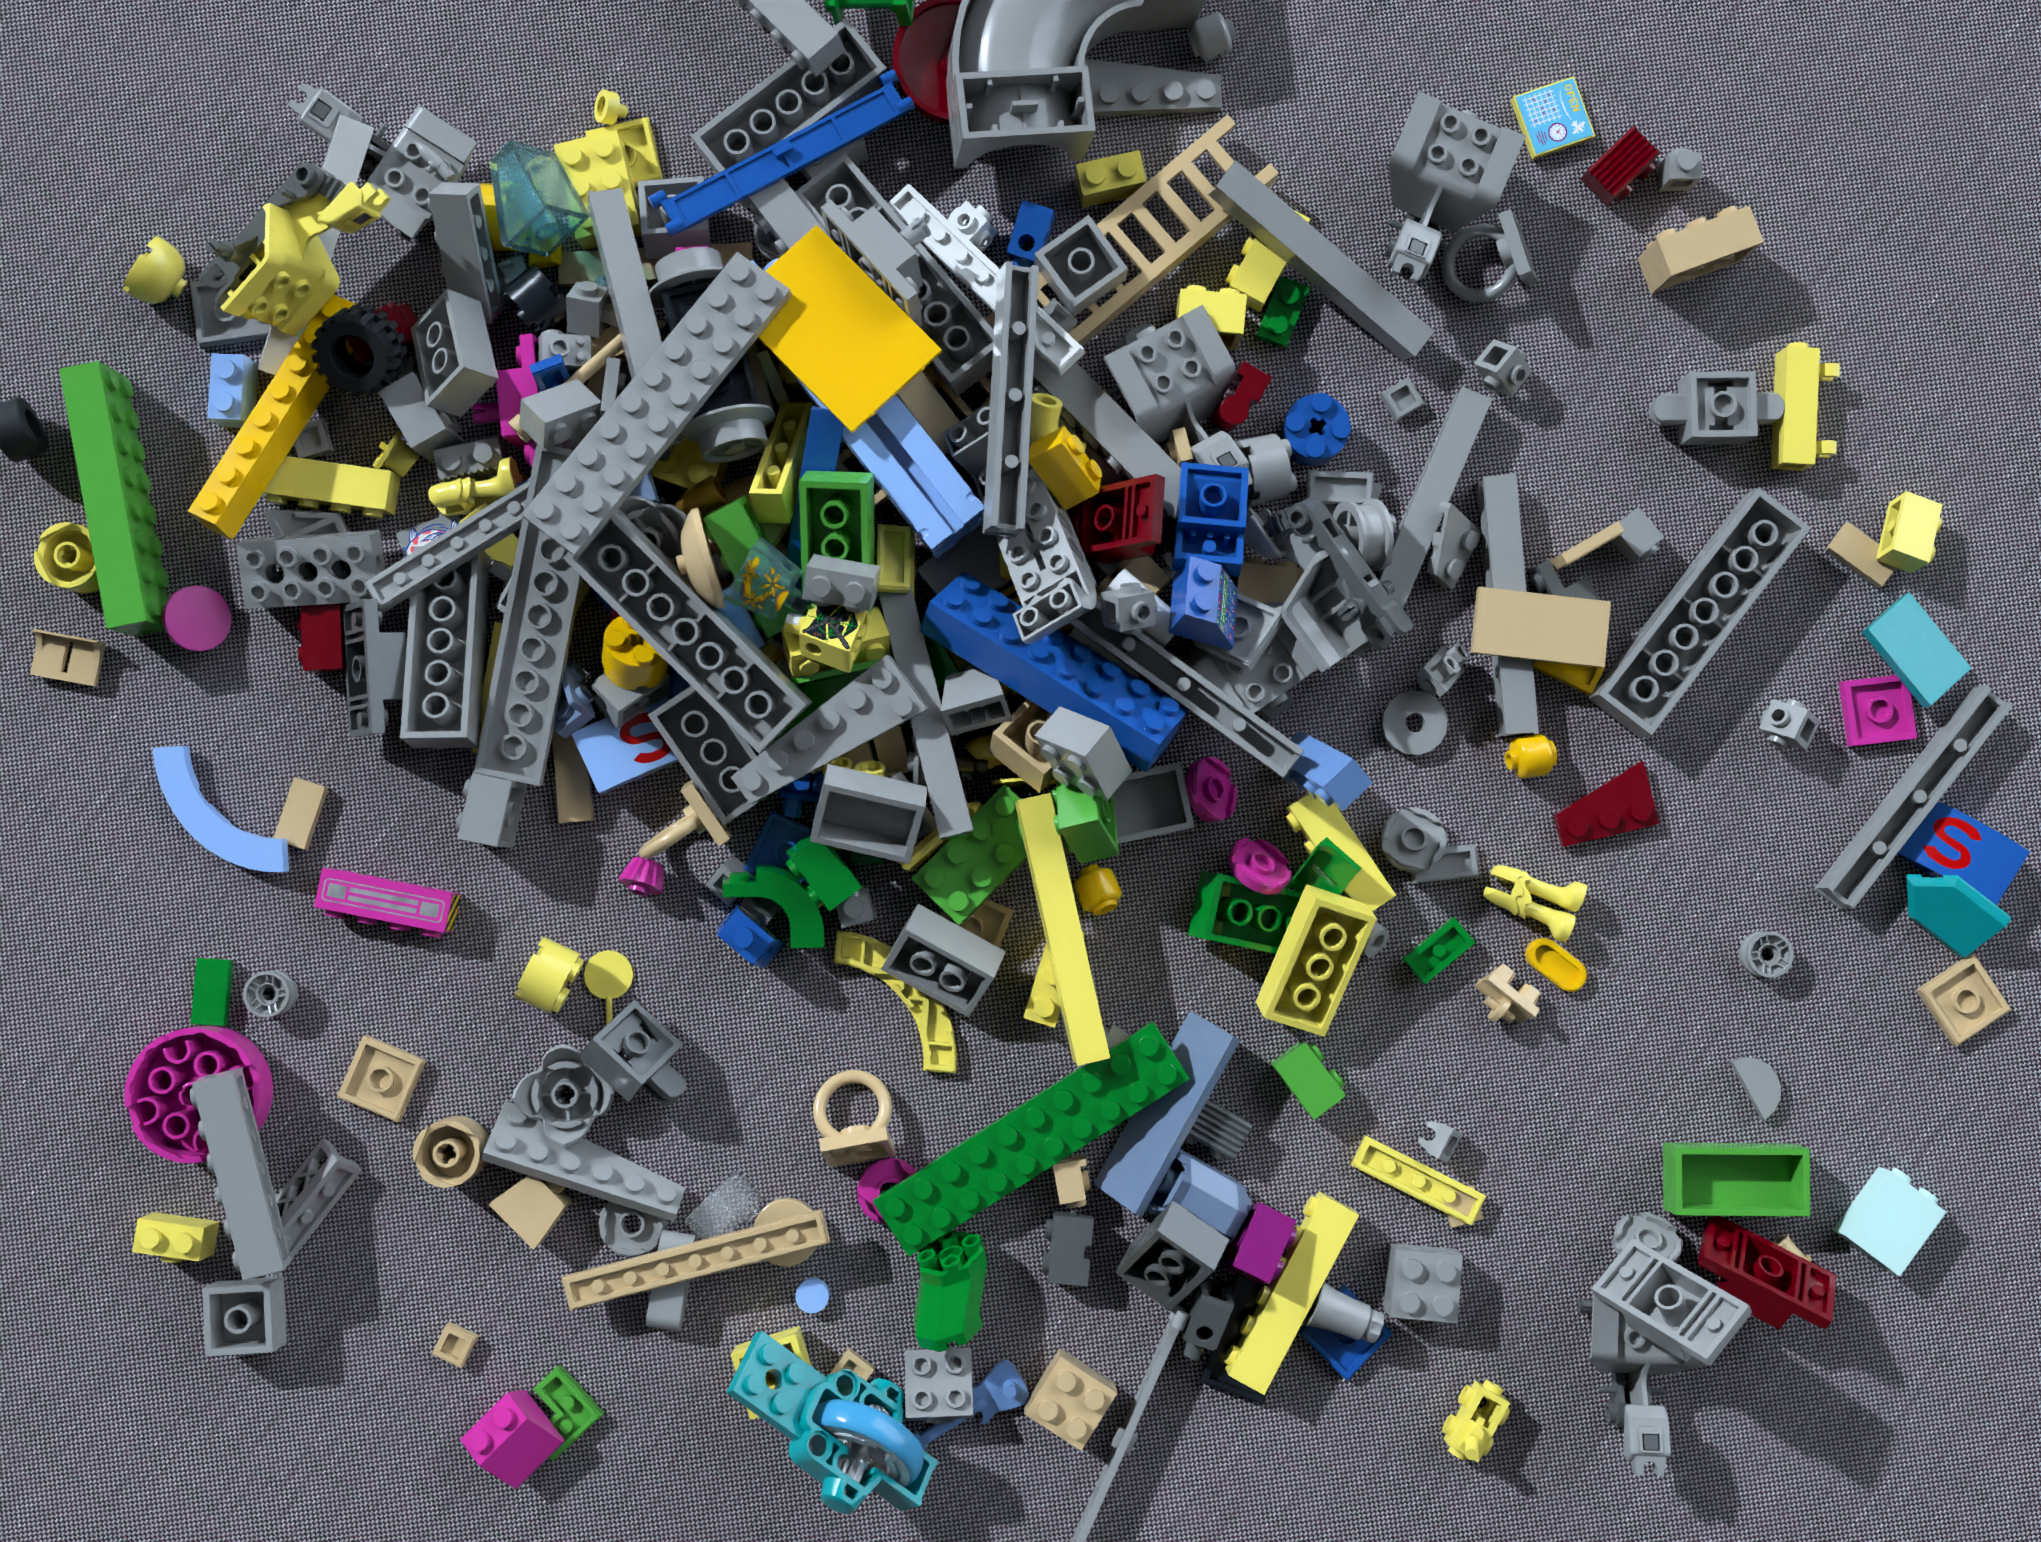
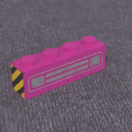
M322 868L314 907L325 909L324 915L330 917L344 918L345 913L357 915L356 921L360 923L377 925V920L390 922L389 928L409 931L410 926L422 928V935L441 938L442 933L453 932L461 893L335 868Z

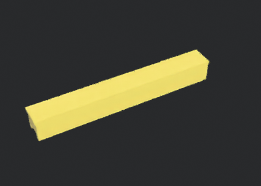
M1051 793L1017 800L1018 802H1015L1072 1059L1077 1066L1109 1059V1049L1061 836L1057 834L1054 825V816L1056 814Z

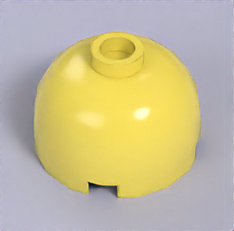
M155 236L147 245L152 249L151 253L146 252L144 255H139L123 283L125 287L122 288L130 296L144 303L151 304L164 302L171 295L178 298L188 283L183 279L186 267L180 252L166 240Z

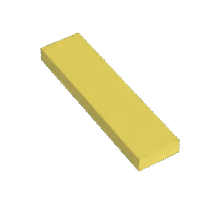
M1364 1135L1350 1164L1471 1226L1486 1198V1195ZM1462 1191L1476 1198L1468 1216L1446 1206L1444 1201L1452 1203L1456 1199L1455 1192Z

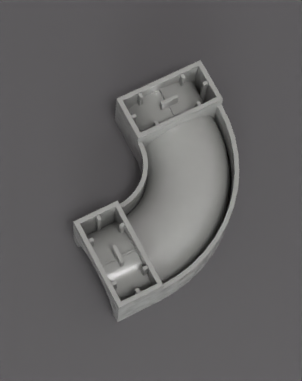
M962 0L949 50L946 76L947 106L954 167L968 168L974 159L983 154L1018 145L1054 146L1067 151L1070 161L1083 160L1096 131L1088 65L1084 66L1087 53L1103 39L1121 32L1191 28V24L1198 19L1207 0Z

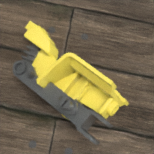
M311 163L300 164L296 166L288 179L232 242H220L214 238L209 239L211 243L206 242L207 252L215 254L217 257L213 258L200 273L199 280L213 288L222 287L215 298L222 304L220 308L224 312L238 317L242 316L248 320L253 318L276 326L281 332L296 337L333 296L340 284L339 275L318 235L331 228L350 234L357 232L379 219L381 211L387 206L391 198L383 189L379 188L376 190L369 182L359 189L354 182H349L346 185L330 172Z

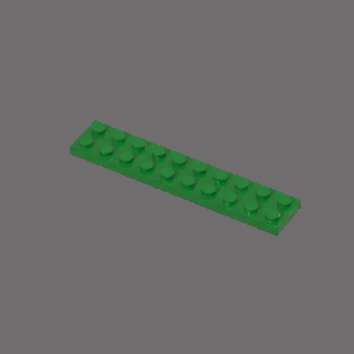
M1155 1022L1148 1023L1109 1048V1059L1082 1065L873 1199V1203L907 1256L910 1257L1190 1079L1189 1075Z

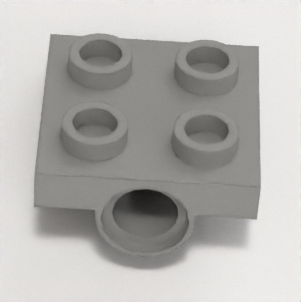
M971 1347L949 1348L942 1352L929 1349L905 1350L906 1421L925 1420V1422L931 1424H945L954 1422L955 1419L974 1418Z

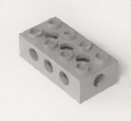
M380 530L255 537L236 543L245 609L353 603L362 599H373L364 582L385 570ZM342 561L350 565L351 574L344 571ZM309 563H312L317 568V576L310 571ZM276 565L283 569L284 578L277 573Z

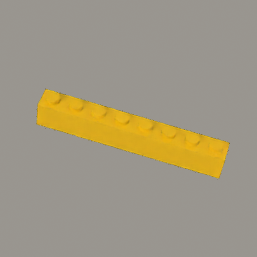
M333 294L310 320L189 508L188 512L205 528L230 540L235 538L303 431L306 423L310 420L330 388L325 383L328 380L325 374L320 376L316 371L320 367L319 363H313L311 355L317 352V350L311 349L312 341L317 338L314 333L317 328L322 326L324 321L345 307L350 308L352 305L357 304ZM346 340V348L349 355H351L353 348L350 346L349 341Z

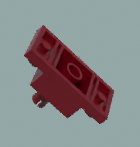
M1152 474L1100 486L1098 494L1066 510L1086 558L1103 564L1154 555L1155 545L1161 544L1165 477Z
M1708 1216L1705 1219L1698 1265L1719 1275L1718 1288L1750 1305L1752 1316L1779 1330L1792 1314L1824 1330L1827 1329L1833 1319L1836 1274L1722 1216Z

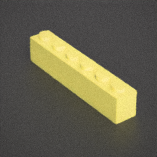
M1318 1191L1316 1197L1311 1196L1305 1204L1303 1214L1306 1216L1300 1227L1296 1225L1293 1228L1297 1230V1234L1292 1246L1287 1250L1284 1257L1281 1256L1280 1260L1284 1264L1279 1277L1276 1280L1272 1279L1269 1286L1263 1285L1256 1298V1303L1259 1305L1253 1316L1247 1315L1240 1328V1333L1243 1335L1237 1346L1231 1345L1224 1359V1363L1227 1364L1225 1369L1228 1376L1265 1395L1359 1217V1214L1354 1209Z

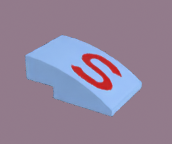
M668 695L618 729L607 718H604L571 734L598 793L606 794L633 780L637 781L679 761L648 716V714L670 700Z

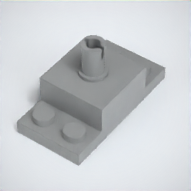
M832 200L821 206L827 235L921 327L923 325L921 314L923 307L919 301L918 294L920 293L919 288L922 286L918 255L913 248L931 235L925 222L922 223L923 220L917 217L915 221L898 233L874 206L856 220H854L851 213L845 207L840 209Z
M1634 1238L1631 1239L1591 1288L1594 1296L1623 1313L1631 1329L1685 1362L1691 1356H1694L1708 1366L1712 1365L1752 1314L1750 1305Z

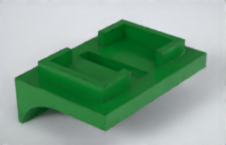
M1326 837L1316 846L1286 888H1295L1303 892L1306 884L1341 895L1362 868Z

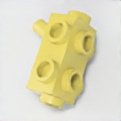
M1487 1379L1484 1384L1475 1380L1472 1386H1464L1458 1398V1403L1462 1404L1456 1416L1450 1414L1447 1417L1442 1428V1432L1446 1434L1443 1439L1450 1446L1448 1451L1463 1461L1469 1459L1479 1462L1482 1455L1485 1456L1489 1453L1494 1442L1493 1434L1498 1425L1502 1426L1505 1423L1510 1412L1508 1408L1510 1402L1502 1395L1504 1389ZM1485 1397L1487 1400L1486 1405L1478 1408L1481 1399Z

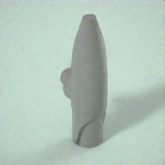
M416 142L415 145L420 155L429 164L426 171L429 174L435 171L447 182H452L456 178V174L448 167L447 163L428 146Z

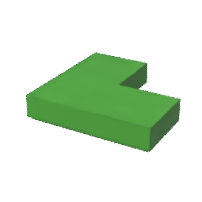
M561 1364L533 1388L538 1396L555 1413L549 1420L565 1440L549 1457L553 1462L590 1428L604 1412Z

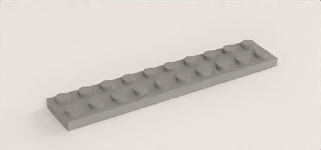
M737 252L521 515L578 558L791 298V290Z
M538 444L536 445L524 510L574 450L556 446L542 449ZM524 517L522 518L474 772L542 786L583 578L563 559L568 551Z

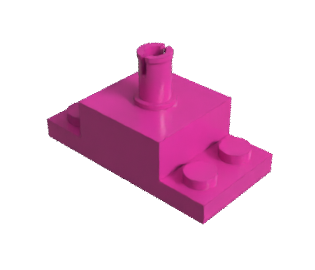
M533 334L519 335L520 346H516V359L518 365L522 366V368L497 370L498 402L475 403L472 406V411L477 413H472L476 425L500 422L501 436L519 450L524 449L526 461L532 467L537 443L533 439L525 443L508 424L517 414L520 415L521 399L540 392L529 368V365L538 362V339Z

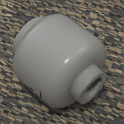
M1218 12L1193 21L1191 24L1192 31L1187 32L1194 57L1200 56L1205 62L1231 53L1233 47L1232 40L1237 39L1232 20L1225 21L1223 15Z

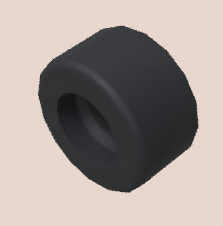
M20 397L0 403V449L5 456L13 462H20L45 453L48 448L46 435L39 418L30 404Z

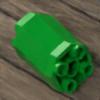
M951 1230L933 1241L924 1251L917 1255L921 1276L914 1313L915 1335L921 1348L937 1352L948 1350L947 1343L956 1341L958 1346L968 1343L983 1327L980 1307L987 1268L985 1247L981 1235L961 1231L956 1233L955 1230Z

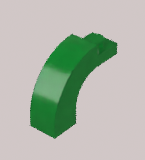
M756 864V877H750V874L747 872H733L729 874V877H723V897H764L773 900L784 909L790 921L791 948L824 947V927L821 910L807 893V885L802 880L798 881L794 874L773 865Z

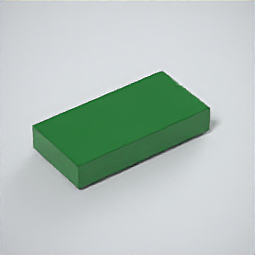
M196 958L191 1024L228 1026L234 960Z

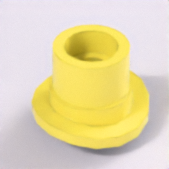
M401 430L394 435L388 445L383 441L378 447L384 451L377 457L373 467L379 469L383 465L403 478L419 458V455L402 440L404 435Z

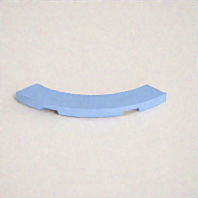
M189 746L152 748L155 769L163 794L174 815L195 840L207 850L235 865L264 872H289L287 839L263 837L240 830L220 814L212 804H208L199 790L200 785L193 770Z

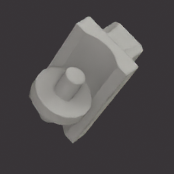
M1458 642L1449 650L1442 646L1417 673L1419 687L1426 693L1437 694L1441 697L1465 671L1466 668L1463 664L1470 659L1471 655Z

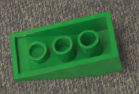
M1201 871L1188 935L1276 954L1303 892L1284 888L1283 891L1277 894L1265 895L1243 885L1236 877Z

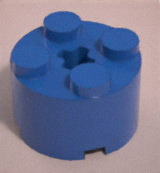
M1328 394L1307 395L1296 401L1289 409L1281 425L1280 439H1288L1292 449L1290 459L1294 462L1321 466L1333 460L1346 444L1351 432L1350 419L1342 404ZM1311 426L1313 428L1318 427L1320 429V433L1316 432L1311 434L1309 432V429L1311 428Z

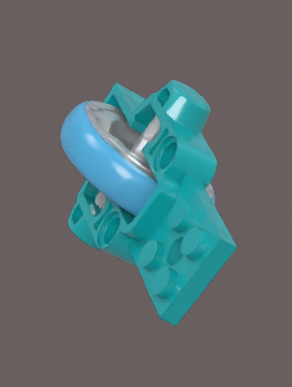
M765 1332L755 1333L726 1393L791 1439L788 1448L789 1456L795 1465L822 1483L821 1501L823 1504L838 1513L852 1514L868 1494L874 1491L900 1511L920 1507L923 1494L938 1461L923 1451L915 1435L902 1424L904 1409L902 1408L903 1390L895 1383L886 1379L878 1378L868 1383L849 1369H843L824 1376ZM768 1371L776 1379L774 1390L770 1389L766 1384L765 1376Z

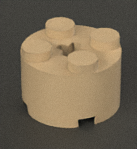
M450 1116L432 1123L421 1131L413 1146V1160L420 1171V1176L427 1183L440 1188L457 1186L475 1177L487 1163L482 1161L481 1158L489 1139V1134L479 1123L465 1116ZM450 1145L454 1147L453 1151L456 1152V1156L453 1158L451 1157L452 1151L447 1149Z

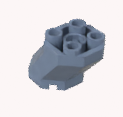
M1180 1149L1146 1210L1158 1216L1174 1201L1180 1206L1187 1208L1207 1225L1216 1228L1220 1234L1229 1239L1228 1244H1231L1252 1208V1200L1247 1196L1246 1187L1232 1176L1215 1169Z

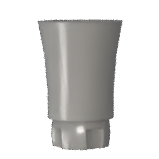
M1324 1282L1304 1319V1324L1339 1333L1355 1340L1361 1339L1375 1343L1380 1336L1384 1324V1314L1375 1311L1370 1305L1358 1301Z

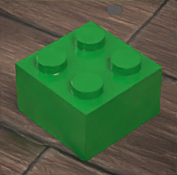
M810 833L786 851L790 859L785 863L798 881L805 878L810 884L807 886V893L817 907L820 908L825 905L831 911L860 890L862 886L832 846L810 842Z

